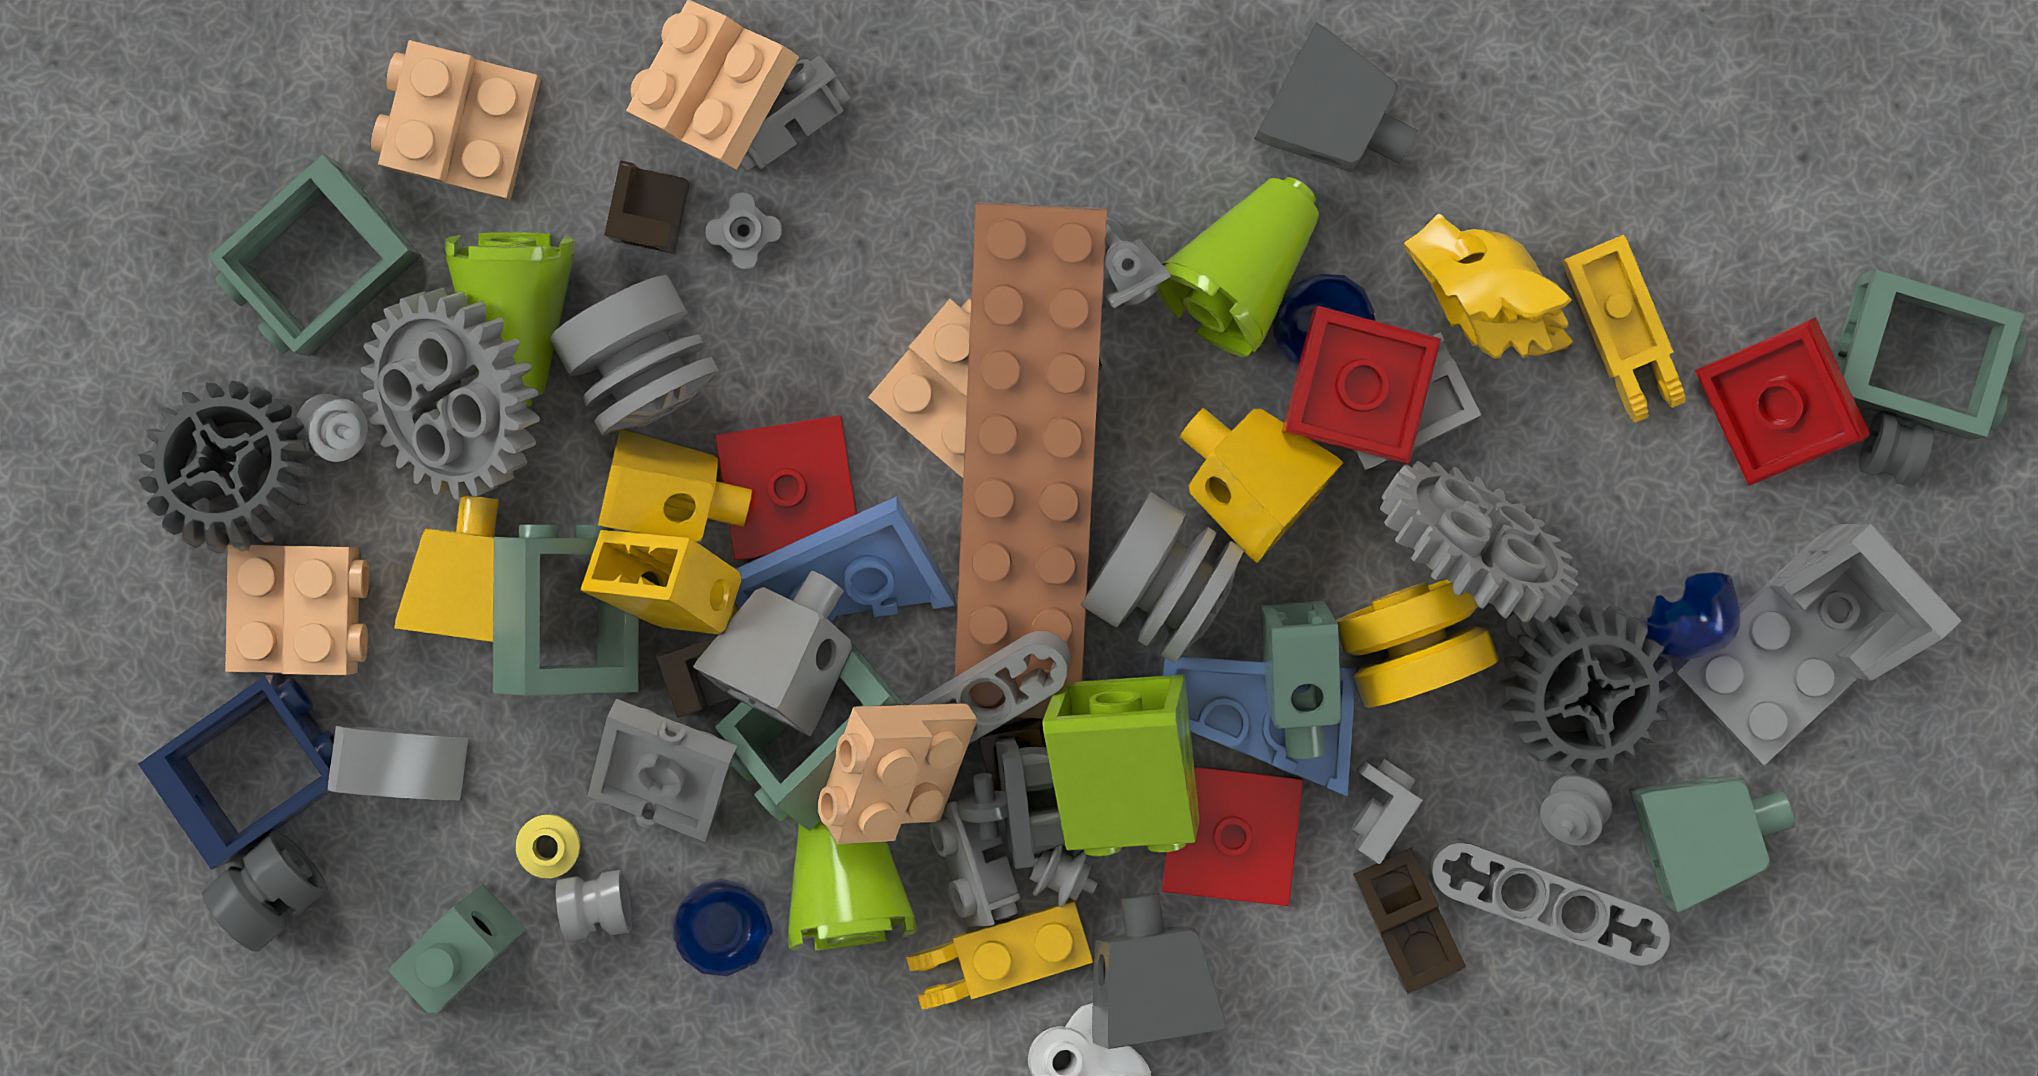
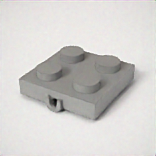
M616 699L606 719L587 796L634 814L636 822L643 828H654L660 824L706 842L716 819L737 745L719 739L711 733L698 731L657 715L649 709L639 708ZM645 810L653 811V819H645L642 815Z

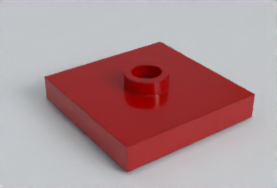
M1315 306L1282 432L1409 464L1441 338Z
M1816 317L1695 370L1748 486L1864 440L1870 435Z
M841 415L715 435L722 483L752 489L744 527L729 524L734 560L765 556L857 514Z
M1194 766L1199 811L1196 841L1194 843H1186L1182 849L1165 852L1162 892L1289 906L1303 779Z

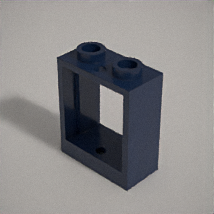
M281 673L262 677L138 763L211 870L231 862L257 844L270 831L277 830L331 792L327 788L335 735L329 730L321 732L308 713L313 709V704L308 694L295 679L289 678L285 680ZM270 701L321 776L238 833L187 757Z

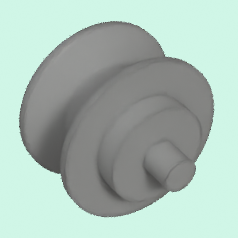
M319 394L307 400L296 416L304 424V429L296 434L297 440L308 441L315 452V456L333 462L344 461L358 453L365 443L368 432L366 416L356 403L348 399L340 398L333 394Z
M1566 775L1559 778L1553 784L1550 795L1545 798L1541 805L1540 816L1545 828L1558 840L1570 845H1587L1594 842L1601 834L1603 825L1608 821L1612 813V802L1607 791L1595 780L1583 775Z
M1062 846L1041 851L1040 855L1033 853L1035 866H1033L1034 868L1029 879L1037 883L1033 891L1034 896L1038 895L1046 887L1058 892V904L1062 908L1068 897L1076 901L1081 890L1091 894L1094 893L1098 882L1087 878L1091 865L1084 862L1087 856L1084 850L1075 857L1063 853Z

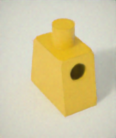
M1202 408L1179 436L1180 439L1206 459L1188 485L1190 494L1241 548L1245 549L1244 552L1258 563L1318 498L1344 462L1308 438L1282 432L1284 423L1263 409H1253L1231 431L1205 408Z
M621 430L616 442L598 525L643 534L684 537L701 542L707 519L744 527L752 489L717 482L718 458L714 455L635 432Z
M472 495L460 498L456 531L442 529L424 530L396 616L395 629L493 642L494 534L499 499L473 497Z
M600 530L581 591L662 628L719 635L726 630L728 622L739 610L735 599L741 584V574L690 538ZM649 571L654 573L659 580L660 586L641 576Z

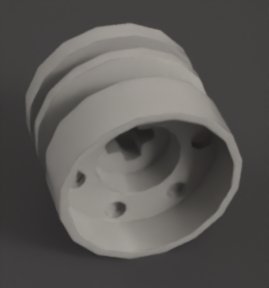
M666 274L652 277L611 295L564 323L549 337L570 376H580L600 370L603 378L594 384L582 397L586 407L591 408L613 399L617 401V403L599 414L594 420L601 435L607 436L623 429L637 426L642 427L665 417L690 402L705 385L713 381L721 373L712 357L698 360L686 366L683 362L699 352L706 343L699 334L686 336L671 341L667 333L677 327L689 312L670 277Z
M1149 492L1080 605L1115 627H1118L1136 607H1139L1147 612V615L1140 629L1138 641L1147 646L1162 624L1168 625L1173 629L1165 641L1160 655L1175 663L1184 650L1205 634L1222 608L1234 586L1233 579L1236 567L1245 549L1229 541L1212 564L1204 559V556L1217 532L1207 527L1186 548L1177 542L1185 522L1186 513L1154 493Z

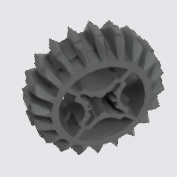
M232 380L224 393L222 388L216 383L206 382L203 400H200L191 392H182V403L185 409L177 413L169 407L161 408L162 416L169 424L164 431L157 428L146 430L147 437L157 444L156 450L138 454L142 464L154 469L139 479L142 489L149 493H155L146 503L149 510L157 516L165 515L162 527L173 535L183 532V541L194 548L200 547L206 541L208 549L215 553H224L231 541L233 547L239 551H249L252 533L266 543L269 541L273 542L274 532L270 524L277 520L287 527L294 525L292 515L285 510L291 502L297 505L309 504L308 496L297 489L298 483H308L316 479L315 471L301 464L315 455L308 441L297 440L296 434L304 429V424L297 417L290 418L292 407L283 399H277L272 402V394L261 386H256L249 393L248 387L242 382ZM233 422H249L260 425L264 429L253 436L244 433L241 436L230 439L222 434L218 427ZM197 444V454L193 462L186 467L188 458ZM221 449L236 459V462H229L234 466L233 470L229 473L234 484L219 474V472H227L222 468L226 459ZM271 465L268 477L259 491L257 487L258 479L261 473ZM226 495L237 504L238 508L222 513H206L196 510L192 504L203 497L210 501L215 497Z
M1584 602L1579 616L1570 606H1564L1558 614V623L1555 625L1549 619L1545 622L1537 619V628L1541 633L1534 640L1526 634L1517 635L1518 643L1525 651L1522 657H1504L1505 665L1516 675L1498 682L1500 691L1511 698L1500 707L1503 716L1510 722H1515L1510 728L1512 736L1520 744H1527L1526 751L1535 760L1544 761L1547 759V763L1554 770L1562 771L1563 773L1571 765L1579 775L1589 776L1595 762L1602 770L1614 772L1615 755L1619 753L1627 760L1637 761L1636 750L1633 745L1639 739L1647 743H1656L1655 735L1648 728L1652 721H1669L1667 711L1660 707L1658 702L1676 696L1673 692V687L1662 680L1674 670L1667 659L1659 656L1664 649L1663 643L1653 634L1647 635L1648 629L1644 622L1637 617H1629L1627 619L1626 613L1619 607L1608 606L1602 612V608L1594 602ZM1606 644L1619 647L1626 661L1615 665L1609 660L1599 663L1590 654L1588 646ZM1560 664L1558 671L1551 677L1555 668ZM1558 713L1563 718L1575 715L1583 723L1585 730L1577 732L1556 730L1550 727L1546 717Z

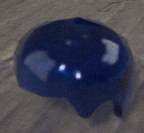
M1317 274L1296 282L1287 290L1273 321V337L1276 339V347L1284 359L1297 367L1299 366L1315 306L1375 321V310L1362 286L1345 275Z
M1720 572L1694 574L1685 580L1683 596L1679 600L1669 602L1662 595H1657L1651 616L1642 620L1648 629L1646 639L1655 641L1663 646L1664 649L1661 654L1677 659L1699 658L1725 648L1736 637L1740 627V608L1732 576Z
M721 878L703 882L686 895L678 907L672 929L676 948L685 962L702 974L726 977L756 964L769 937L773 935V925L763 899L744 883Z

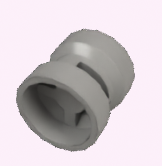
M622 869L602 872L597 880L583 881L578 876L557 880V913L561 932L566 942L586 940L591 932L599 930V926L610 935L632 931V908L627 880Z

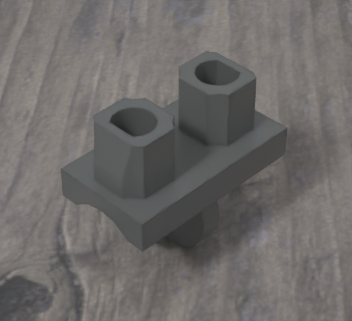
M1014 737L995 739L1001 791H994L991 774L981 773L973 776L975 793L965 796L958 801L959 817L967 822L978 823L982 840L998 838V820L1004 819L1007 846L1009 851L1013 852L1015 868L1035 866L1034 852L1046 851L1065 845L1058 805L1028 809L1026 792L1054 788L1047 748L1027 747L1019 749Z

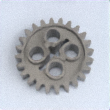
M444 288L427 293L423 291L400 299L399 304L386 307L384 309L386 319L375 322L371 326L378 339L364 343L363 347L375 360V363L361 367V373L374 381V388L362 393L363 398L377 403L379 410L369 419L370 423L374 425L384 424L387 430L381 441L382 447L386 448L396 445L400 450L396 466L400 469L413 464L414 483L418 485L431 480L433 493L436 495L450 490L454 499H459L469 494L476 497L513 480V471L526 466L528 463L522 451L536 444V440L524 428L540 422V417L532 410L526 408V400L538 396V390L523 385L521 378L532 367L530 363H516L512 356L520 345L519 340L513 339L504 342L500 337L504 320L500 317L485 322L486 304L481 301L467 306L466 295L462 291L448 296ZM479 371V376L470 384L459 388L462 384V379L473 376ZM438 401V409L420 416V412L430 403Z
M1416 461L1412 468L1405 464L1400 472H1397L1381 497L1385 501L1381 505L1380 510L1388 515L1384 523L1387 527L1400 532L1395 539L1398 544L1415 550L1411 559L1417 563H1425L1433 570L1431 573L1433 579L1441 580L1446 578L1452 582L1453 591L1456 595L1460 596L1465 591L1472 594L1477 605L1482 609L1489 602L1505 618L1513 611L1524 622H1529L1532 616L1541 622H1545L1549 615L1555 618L1578 587V583L1574 580L1578 575V570L1568 565L1573 559L1572 556L1557 548L1561 540L1558 537L1544 533L1541 529L1545 523L1542 520L1533 519L1526 513V506L1522 503L1511 504L1506 501L1504 491L1500 488L1494 492L1486 489L1483 481L1478 476H1475L1473 481H1469L1456 467H1453L1448 474L1437 462H1433L1428 468L1420 461Z

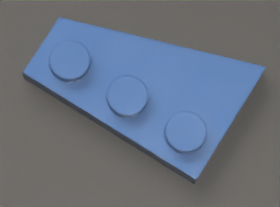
M897 496L736 568L741 574V584L735 599L739 609L755 590L763 587L793 600L811 571L830 579L844 591L827 618L831 623L838 615L873 611L874 617L898 614L897 607L931 602L932 609L955 606L952 588Z
M1180 656L1173 663L1164 657L1162 676L1185 674L1191 732L1348 796L1356 685L1353 677L1356 674V668L1340 667L1341 723L1324 725L1325 755L1311 759H1294L1286 756L1285 728H1276L1268 711L1264 661ZM1303 684L1297 687L1293 693H1303L1312 684Z

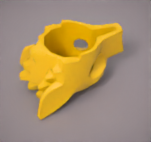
M1438 213L1421 231L1403 243L1404 250L1431 285L1451 327L1461 326L1473 347L1476 346L1482 352L1497 359L1501 358L1503 352L1511 346L1515 348L1522 358H1525L1529 355L1540 356L1566 349L1573 342L1564 330L1569 325L1561 309L1567 306L1572 299L1555 282L1541 274L1536 262L1525 247L1509 235L1480 229L1460 231Z

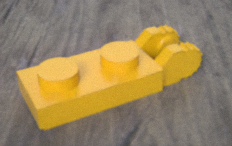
M1621 235L1562 260V265L1609 378H1615L1617 390L1630 419L1637 423L1649 416L1647 400L1633 372V369L1649 362L1652 364L1659 392L1666 403L1669 404V407L1673 408L1685 403L1684 389L1670 357V354L1674 353L1626 237Z
M1075 900L1066 901L1062 908L1059 907V904L997 922L991 926H983L954 935L953 941L917 951L906 957L910 971L929 970L937 967L939 964L959 957L965 977L948 984L942 983L928 987L925 991L919 993L917 996L921 1009L955 1002L969 995L972 1000L1093 963Z

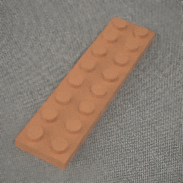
M976 202L954 677L1029 633L1048 631L1059 636L1067 644L1071 653V664L1065 683L1082 681L1086 608L1080 604L1087 596L1107 208ZM1034 653L1031 654L1028 668L1025 672L1015 677L1019 690L1023 676L1032 670L1041 668L1047 675L1050 674L1053 659L1048 657L1047 659L1040 660ZM980 682L970 689L973 701L981 707L994 709L1005 702L1003 690L994 683ZM1052 696L1016 717L1044 719Z

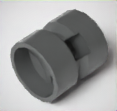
M273 830L243 856L244 868L230 866L202 892L203 900L218 924L240 945L254 952H259L286 928L287 914L300 916L328 890L326 881L319 869L302 849L287 836Z

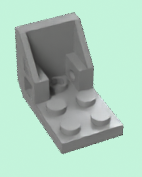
M1835 524L1800 551L1678 665L1673 673L1758 764L1765 766L1857 679L1872 681L1942 640L1962 620L1871 524Z

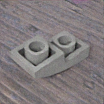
M336 726L327 790L336 793L380 797L460 801L469 738L453 734L401 732L387 728Z

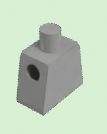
M811 571L793 600L764 587L755 590L728 622L726 630L713 640L693 667L727 695L811 736L852 649L851 640L827 619L842 596L843 589L825 576Z

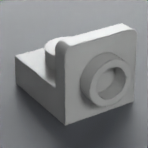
M1383 759L1377 769L1363 761L1357 770L1388 793L1382 802L1372 798L1361 811L1352 827V830L1360 834L1353 845L1378 864L1382 862L1423 801L1409 791L1416 780L1385 759Z

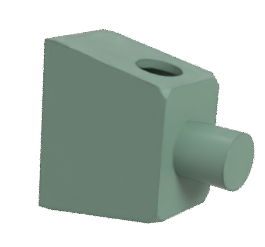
M1325 601L1260 605L1267 707L1276 728H1285L1286 756L1294 759H1311L1324 756V725L1341 723L1338 623ZM1303 684H1312L1303 693H1293L1297 687Z
M1732 775L1642 786L1629 790L1664 905L1676 912L1687 910L1766 870L1770 866V859L1763 837L1795 827L1792 808L1783 791L1751 800L1744 780Z
M483 884L454 905L388 969V972L433 1017L441 1013L527 929ZM472 916L480 919L488 927L491 935L482 931L476 925Z

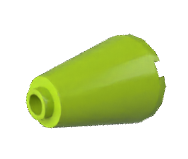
M1286 177L1284 180L1278 178L1268 179L1162 264L1168 270L1171 277L1157 284V296L1178 319L1187 310L1197 321L1203 324L1195 333L1205 341L1225 352L1240 357H1248L1252 351L1255 353L1267 336L1319 219V211L1314 205L1316 202L1314 193L1304 183L1292 177Z
M486 232L478 233V246L462 247V235L446 238L445 256L455 293L465 292L467 306L481 301L486 304L485 322L500 317L504 320L500 337L504 342L518 339L520 345L512 356L516 363H530L532 367L527 374L521 377L523 385L538 390V395L544 394L554 353V347L549 337L560 326L575 256V240L572 237L564 236L559 245L560 247L551 246V234ZM532 399L526 400V407L532 406Z
M821 820L810 831L801 824L798 825L788 926L790 950L801 951L803 945L802 938H814L816 951L887 941L886 931L892 930V927L901 925L902 937L917 932L915 916L887 841L838 844Z

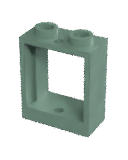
M322 154L208 258L221 271L215 278L218 285L239 306H243L247 302L251 304L264 319L258 325V329L277 350L285 354L291 349L294 353L310 357L422 255L340 163ZM326 195L382 259L305 328L248 264Z
M1874 269L1859 274L1835 353V360L1858 407L1878 413L1886 412L1893 414L1898 419L1915 424L1921 423L1935 430L1968 440L1988 438L1990 429L1995 430L2000 425L2006 411L2008 397L2006 393L2002 392L2008 369L2016 367L2025 348L2026 333L2020 331L2025 314ZM1894 298L1992 327L1966 414L1868 385Z
M519 525V538L494 537L493 693L531 696L638 692L639 618L599 599L597 664L539 666L540 554H593L600 530L614 531V528L599 525H576V538H558V525Z
M851 643L852 649L840 673V678L861 701L862 706L906 705L865 656ZM741 702L715 727L725 741L737 745L732 762L733 768L747 781L757 780L761 788L755 793L756 798L780 822L789 815L810 831L821 820L817 812L819 795L821 790L826 787L836 758L837 743L845 732L849 718L784 780L762 750L788 725Z

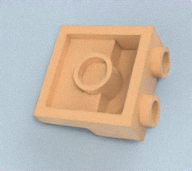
M687 0L681 12L672 15L665 22L661 34L663 45L650 68L642 70L633 79L630 90L632 100L626 111L658 132L737 170L798 61L799 56L784 45L743 28L729 17L696 2Z
M409 40L406 53L396 52L388 68L387 89L396 91L390 116L380 114L374 125L371 149L373 152L380 153L378 165L389 171L511 201L541 78L536 74L476 60L471 55Z
M969 298L962 307L949 299L910 344L909 350L868 397L962 478L964 472L971 300Z
M228 545L225 672H267L307 675H350L357 673L358 662H364L368 652L366 624H358L359 598L367 597L370 578L367 560H360V547L251 545L249 551L241 552L234 548L233 545Z
M967 704L853 707L845 732L838 740L836 758L826 787L821 790L818 799L817 812L820 819L827 826L838 844L895 841L901 824L941 820L978 720Z

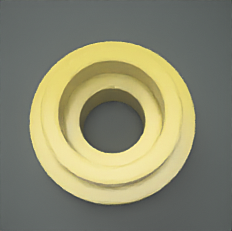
M543 814L529 820L521 828L516 839V854L520 864L530 874L540 878H555L569 871L576 863L580 854V838L575 827L567 819L554 814ZM548 835L556 840L558 851L555 857L544 858L538 853L536 843L540 836Z

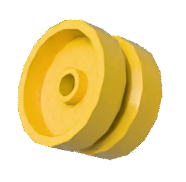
M1447 579L1429 585L1427 582H1423L1387 594L1371 601L1370 606L1336 620L1338 623V635L1344 653L1365 655L1386 649L1388 654L1364 664L1353 677L1363 705L1367 708L1393 703L1437 689L1494 665L1499 660L1488 629L1471 626L1446 633V627L1470 617L1478 607L1472 594L1465 591L1460 596L1456 595L1453 591V583Z

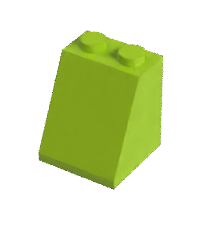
M1185 674L1064 683L1063 687L1053 694L1042 722L1066 850L1084 849V853L1090 856H1107L1119 852L1122 847L1147 845V848L1153 852H1172L1182 849L1186 843H1194L1199 826V811Z

